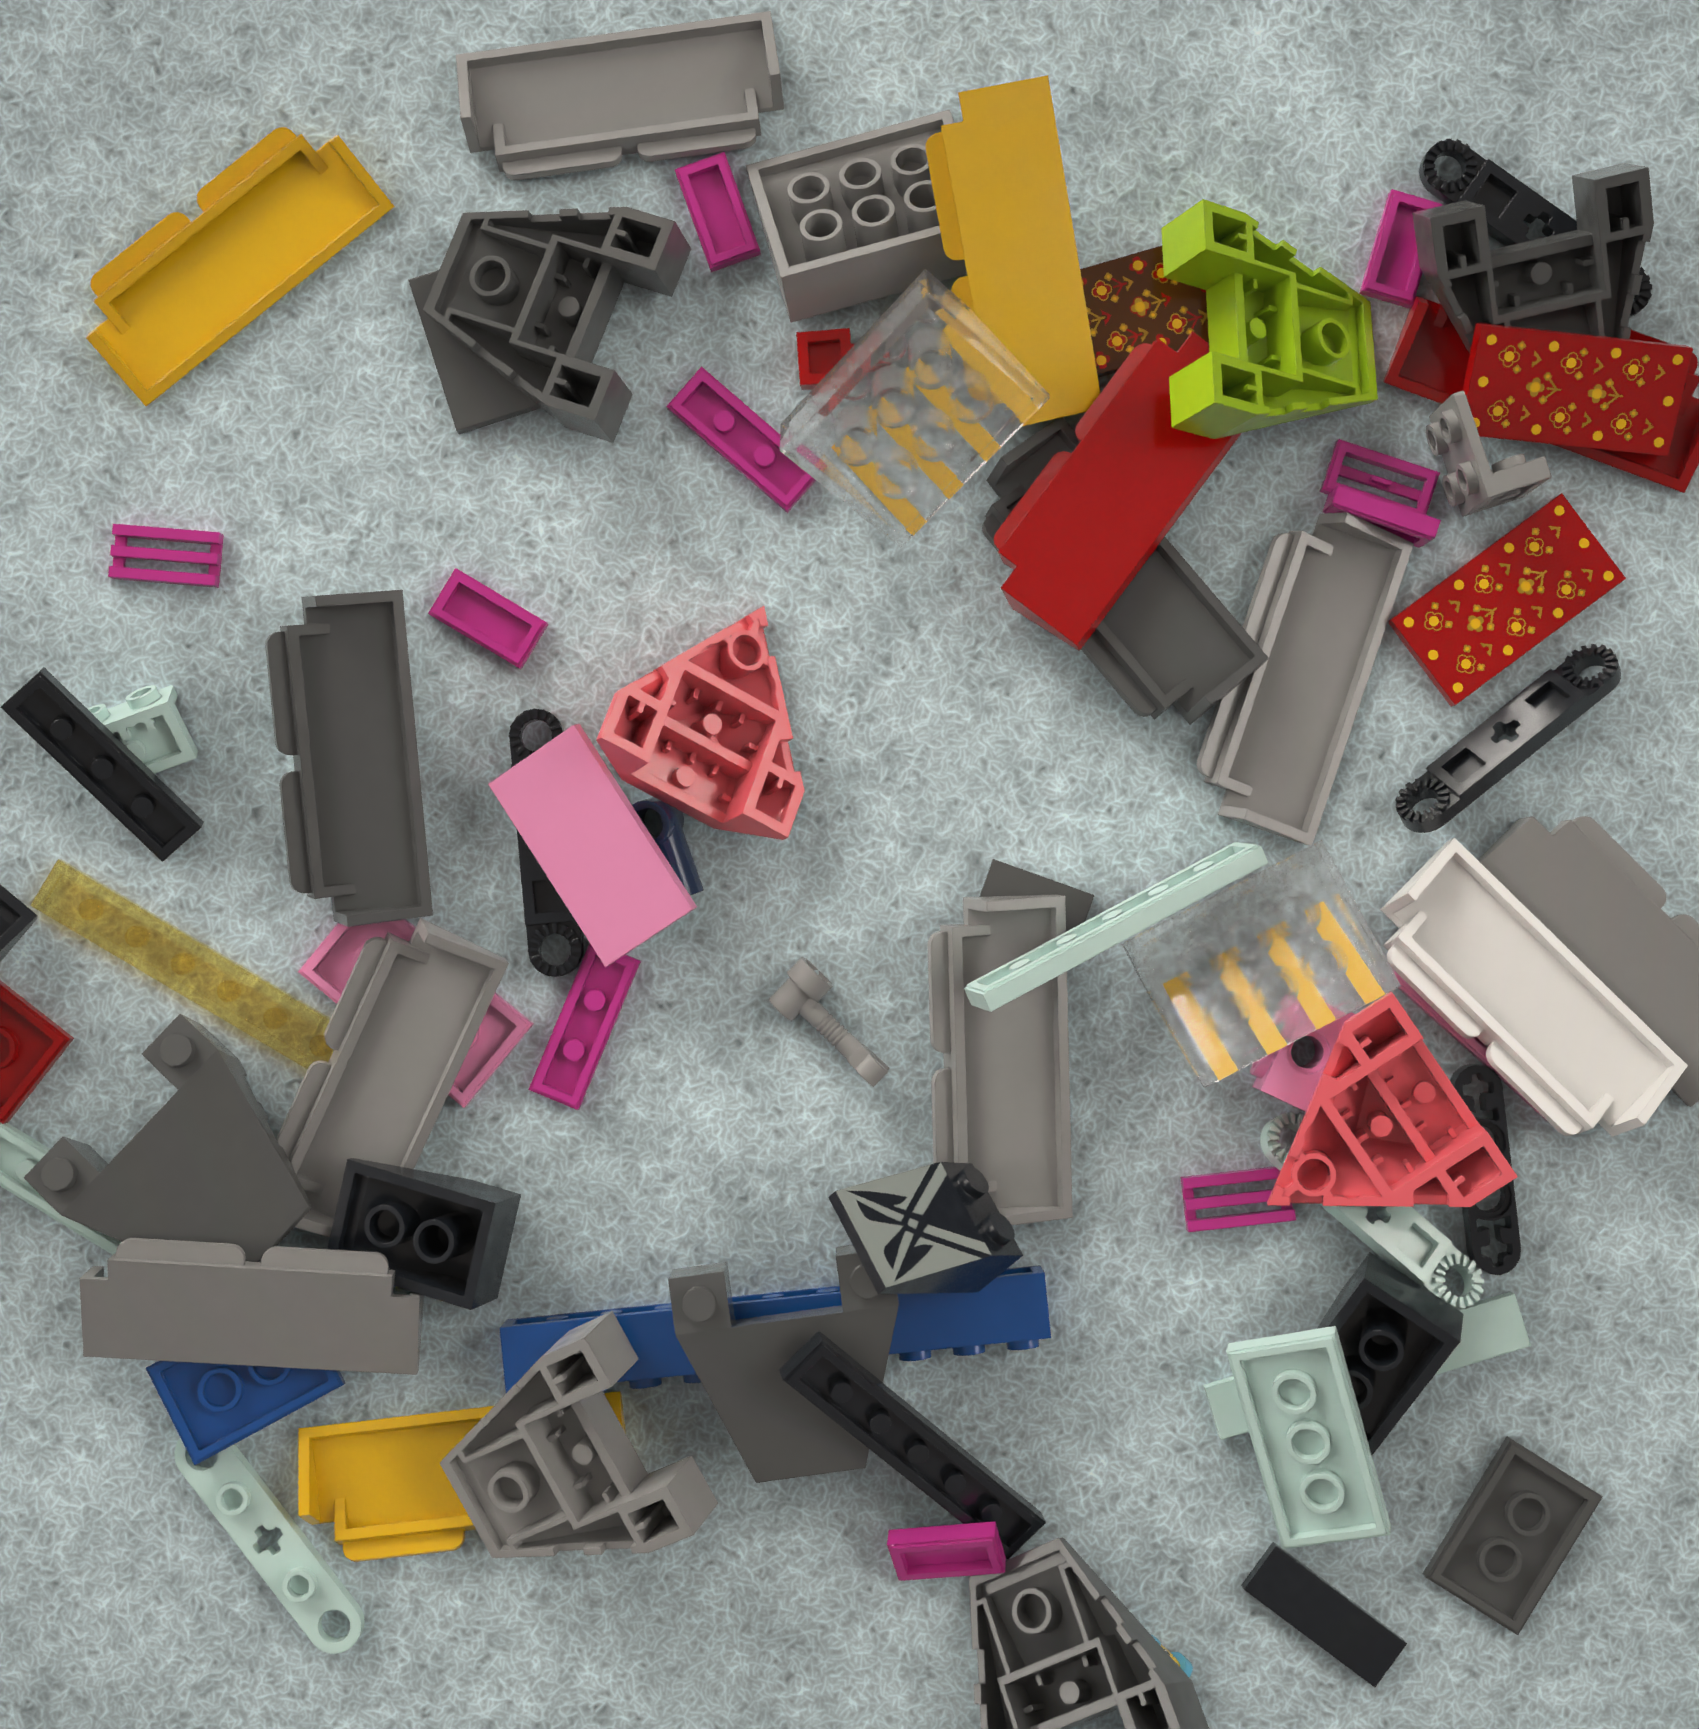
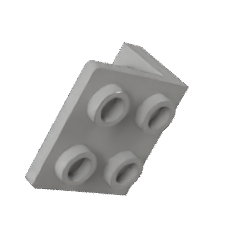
M1464 391L1450 395L1429 416L1431 424L1426 426L1427 442L1435 456L1442 455L1448 473L1443 476L1442 480L1444 493L1451 506H1459L1462 517L1523 498L1552 477L1545 456L1526 462L1524 454L1515 455L1492 464L1491 470Z

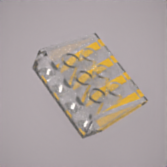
M924 269L780 424V452L898 547L902 548L1050 399V396L976 314L928 270Z
M1322 840L1128 939L1122 944L1147 994L1203 1088L1401 987Z

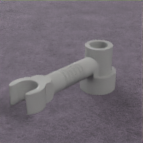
M801 957L787 972L789 975L787 981L769 998V1001L790 1021H793L800 1014L817 1031H820V1034L824 1035V1038H827L831 1045L835 1046L864 1080L874 1087L888 1073L890 1068L868 1047L860 1043L851 1033H848V1030L844 1029V1026L840 1025V1022H837L836 1018H833L818 1002L833 985L820 971L819 975L814 971L818 969L809 960Z

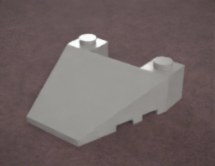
M613 1311L569 1330L536 1361L524 1376L440 1462L443 1471L492 1558L555 1556L559 1551L583 1550L584 1555H602L606 1549L630 1548L632 1554L650 1553L693 1536L718 1504L692 1455L648 1474L603 1391L611 1388L639 1359Z

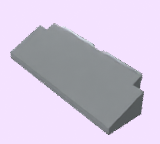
M771 11L456 55L460 119L470 153L495 150L499 172H504L505 176L511 180H524L610 168L621 162L622 155L638 153L639 157L644 161L653 162L746 149L756 142V136H761L758 113L784 109Z
M1348 512L1319 514L1312 535L1304 531H1289V533H1280L1274 536L1242 626L1269 659L1216 703L1197 759L1198 771L1206 776L1204 782L1226 789L1218 815L1304 845H1313L1414 545L1413 543Z
M1533 816L1518 819L1478 861L1688 1065L1671 1090L1687 1106H1693L1699 1101V923L1693 917L1686 914L1670 918L1661 909L1666 902L1665 890L1591 817L1582 816L1575 818L1573 821H1561L1551 832Z
M1065 896L963 897L964 924L940 925V931L930 936L927 945L930 1043L933 1049L943 1053L944 1068L937 1070L931 1080L933 1164L938 1162L973 1164L986 1178L989 1185L988 1193L1000 1214L1006 1217L1011 1225L1073 1218L1067 971L992 1012L972 1006L964 990L967 987L966 985L1065 933Z
M422 918L419 919L409 942L390 932H387L385 939L373 937L365 942L324 1032L326 1044L331 1049H334L329 1062L323 1060L315 1061L308 1067L276 1137L278 1145L283 1147L312 1206V1209L295 1227L330 1238L347 1159L356 1158L410 1169L415 1168L509 964L506 958Z
M127 1238L118 1245L116 1254L114 1253L107 1260L108 1277H104V1266H92L79 1278L83 1357L417 1375L419 1371L424 1295L410 1292L409 1295L393 1294L395 1270H389L387 1258L378 1252L274 1246L263 1254L261 1262L245 1261L244 1250L236 1244Z

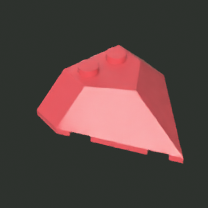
M762 606L736 623L664 663L647 675L618 690L613 696L596 741L621 780L714 829L784 840L789 837L805 790L801 772H795L788 743V741L793 739L776 658L775 656H769L764 628L768 626L765 607Z
M1391 991L1344 1022L1267 1201V1205L1290 1206V1203L1322 1204L1323 1206L1414 1207V1204L1448 1205L1449 1207H1472L1518 1176L1489 1133L1478 1123L1423 1042V1036Z

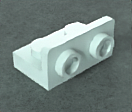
M155 685L140 688L129 694L125 698V703L107 709L105 704L87 708L154 774L197 757L198 749L175 705L178 695L173 685L160 690Z

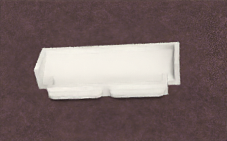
M1455 837L1446 842L1380 909L1399 928L1383 945L1388 950L1387 961L1390 967L1459 1035L1467 1039L1477 1037L1487 1047L1486 1058L1489 1064L1562 1135L1572 1136L1593 1129L1597 1123L1612 1137L1644 1126L1688 1065Z

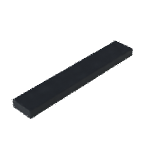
M820 1331L779 1369L782 1379L961 1523L995 1521L1006 1559H1009L1046 1523L1042 1513Z

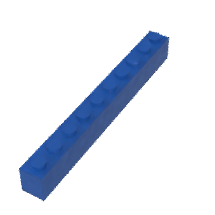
M1041 1265L1008 1268L982 1290L973 1293L898 1294L899 1307L889 1355L899 1354L900 1361H919L931 1358V1350L953 1348V1355L969 1356L984 1353L985 1345L1006 1343L1008 1350H1027L1039 1347V1339L1051 1338L1044 1270ZM840 1286L732 1297L735 1320L842 1305ZM671 1303L507 1319L500 1327L506 1393L569 1330L611 1311L616 1316L639 1358L617 1382L629 1381L630 1388L644 1389L661 1385L662 1378L683 1376L684 1383H701L675 1335Z

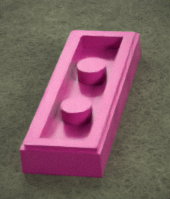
M702 366L666 406L667 410L787 513L822 474V470Z
M589 943L528 1090L576 1110L580 1109L641 960L624 955L611 965L605 967Z

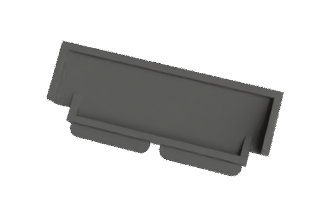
M1063 417L1055 419L1003 455L986 481L1000 499L992 504L986 513L982 532L996 550L997 548L994 544L995 533L1051 458L1062 451L1072 453L1079 444L1075 431ZM1166 537L1163 538L1081 648L1083 653L1135 714L1142 717L1151 715L1155 720L1173 705L1189 725L1269 659Z
M403 590L301 597L304 624L280 626L281 632L272 633L265 642L275 745L282 754L293 755L295 771L284 774L279 783L290 886L299 893H307V896L313 899L331 897L334 921L347 927L433 916Z

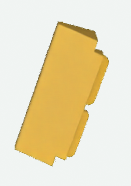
M1047 75L958 92L963 121L941 125V132L931 135L925 146L944 252L952 260L964 259L967 276L958 278L953 283L951 289L955 316L1037 405L1023 421L1015 414L1017 428L1087 412L1101 392L1049 77ZM963 357L968 388L972 397L981 401L989 400L990 406L1004 403L1000 396Z
M279 127L274 129L198 191L197 203L203 211L202 214L191 222L183 213H170L93 275L91 288L97 296L94 299V303L108 319L91 331L86 339L145 406H148L395 207L339 135H335L315 151L302 134L296 137L288 128Z
M621 1392L604 1393L626 1433ZM494 1406L298 1428V1516L311 1525L334 1522L335 1542L343 1545L344 1555L354 1562L439 1553L459 1549L465 1541V1531L476 1530L443 1471L440 1462Z

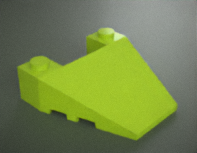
M1202 199L1161 228L1164 277L1206 290L1209 353L1169 377L1172 428L1218 439L1366 405L1378 400L1371 302L1324 268L1319 267L1313 271L1294 258L1297 249L1286 241L1282 240L1275 244L1256 231L1259 222L1248 214Z

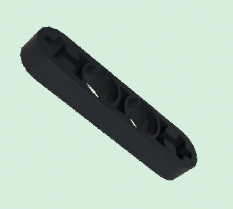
M1467 1064L1461 1066L1453 1073L1450 1079L1451 1083L1473 1113H1476L1473 1096L1463 1094V1085L1470 1084L1472 1074L1475 1073L1478 1080L1488 1083V1091L1482 1092L1479 1095L1480 1110L1486 1112L1492 1110L1493 1118H1475L1481 1126L1490 1129L1493 1133L1495 1144L1512 1167L1503 1086L1500 1077L1493 1069L1484 1065ZM1513 1180L1500 1188V1200L1493 1209L1481 1210L1476 1204L1472 1207H1462L1469 1259L1475 1261L1477 1268L1493 1275H1502L1510 1272L1516 1267L1521 1256ZM1505 1218L1504 1226L1494 1224L1496 1240L1507 1245L1506 1252L1498 1254L1497 1263L1493 1264L1490 1257L1481 1254V1247L1490 1245V1233L1488 1227L1483 1225L1477 1227V1219L1495 1221Z

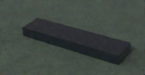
M45 667L0 707L162 862L202 828L204 821Z

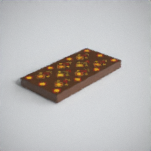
M1162 246L1080 269L1098 378L1116 373L1136 346L1143 343L1153 345L1157 338L1176 352L1192 331L1209 343L1206 290L1165 278Z

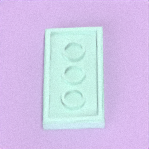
M1336 1326L1228 1343L1226 1353L1282 1549L1390 1535L1391 1523Z

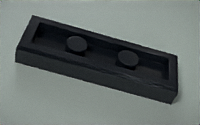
M1272 1542L1241 1585L1246 1592L1373 1687L1377 1686L1407 1645L1402 1637L1274 1542Z

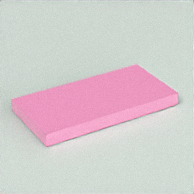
M580 724L572 725L488 784L605 967L611 965L697 908L695 902Z
M407 919L351 927L338 923L298 972L337 1004L367 940L373 937L385 939L387 932H390L409 942L416 927ZM496 992L448 1094L463 1108L471 1102L534 1024Z

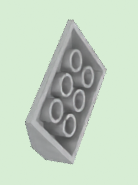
M950 110L745 165L777 281L791 323L967 274L964 259L952 260L944 252L925 148L928 138L935 133L941 132V125L954 123Z

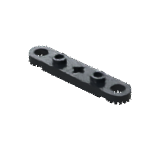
M1446 139L1445 141L1437 142L1428 150L1420 163L1419 176L1423 186L1445 204L1466 200L1485 205L1488 234L1505 246L1531 241L1526 237L1529 227L1523 221L1531 224L1537 218L1545 223L1542 233L1546 237L1577 230V221L1490 159L1486 160L1470 149L1467 143L1466 145L1461 143V140ZM1441 156H1450L1456 159L1461 166V177L1456 181L1451 180L1450 182H1447L1448 180L1446 179L1441 180L1442 177H1438L1436 175L1437 170H1434L1436 159ZM1642 267L1639 271V275H1643L1639 295H1635L1630 318L1639 313L1648 304L1652 296L1650 276L1644 273L1645 270Z
M1591 644V648H1587L1586 645L1581 646V651L1575 649L1571 652L1572 656H1567L1565 662L1555 670L1549 669L1430 764L1426 768L1427 772L1418 779H1414L1415 781L1412 784L1410 782L1405 784L1406 789H1401L1399 791L1400 796H1397L1395 799L1397 803L1396 810L1404 826L1417 833L1432 832L1441 828L1614 690L1620 682L1621 669L1616 654L1613 653L1612 649H1607L1602 644L1600 647H1597L1596 644ZM1588 667H1605L1602 669L1603 674L1601 672L1598 673V678L1591 676L1592 680H1589L1588 677H1585L1583 680L1579 676ZM1504 734L1510 737L1517 734L1518 737L1512 742L1507 739L1499 741V738ZM1423 799H1437L1438 803L1435 802V808H1429V813L1424 810L1422 815L1420 811H1417L1415 814L1412 810Z
M534 708L523 711V713L515 717L509 732L511 768L535 752L527 749L523 743L522 735L526 726L535 721L545 722L550 727L551 737L554 739L564 732V728L558 718L544 709ZM517 830L529 959L535 969L546 976H564L573 972L582 961L584 954L583 933ZM552 934L564 936L571 946V955H569L568 960L558 966L547 963L541 953L543 941Z

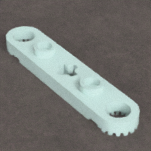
M1289 1112L1281 1114L1268 1121L1262 1129L1260 1136L1262 1151L1268 1161L1280 1171L1288 1153H1285L1284 1148H1280L1281 1143L1277 1142L1279 1140L1277 1134L1280 1133L1279 1129L1282 1127L1290 1128L1297 1134L1304 1117L1300 1113ZM1319 1204L1390 1266L1457 1310L1473 1306L1475 1302L1481 1299L1479 1296L1484 1291L1482 1289L1484 1279H1481L1480 1276L1482 1274L1481 1269H1477L1475 1266L1477 1264L1474 1260L1470 1261L1469 1257L1463 1255L1452 1245L1453 1242L1412 1207L1378 1206L1376 1214L1381 1220L1368 1222L1365 1218L1368 1213L1366 1206H1323ZM1449 1268L1458 1271L1463 1278L1464 1290L1460 1297L1451 1295L1450 1291L1445 1290L1447 1285H1443V1282H1445L1443 1276L1446 1275L1445 1271Z
M180 1438L174 1452L175 1463L179 1471L310 1641L319 1650L330 1654L342 1653L350 1649L359 1639L364 1629L365 1621L361 1607L237 1446L234 1444L219 1452L213 1466L202 1467L194 1465ZM263 1525L268 1531L275 1527L279 1528L283 1534L277 1541L281 1549L276 1551L272 1546H268L265 1549L259 1547L257 1541L261 1538L262 1533L258 1527ZM330 1610L343 1612L350 1621L349 1633L339 1638L329 1636L324 1631L321 1623L325 1612Z

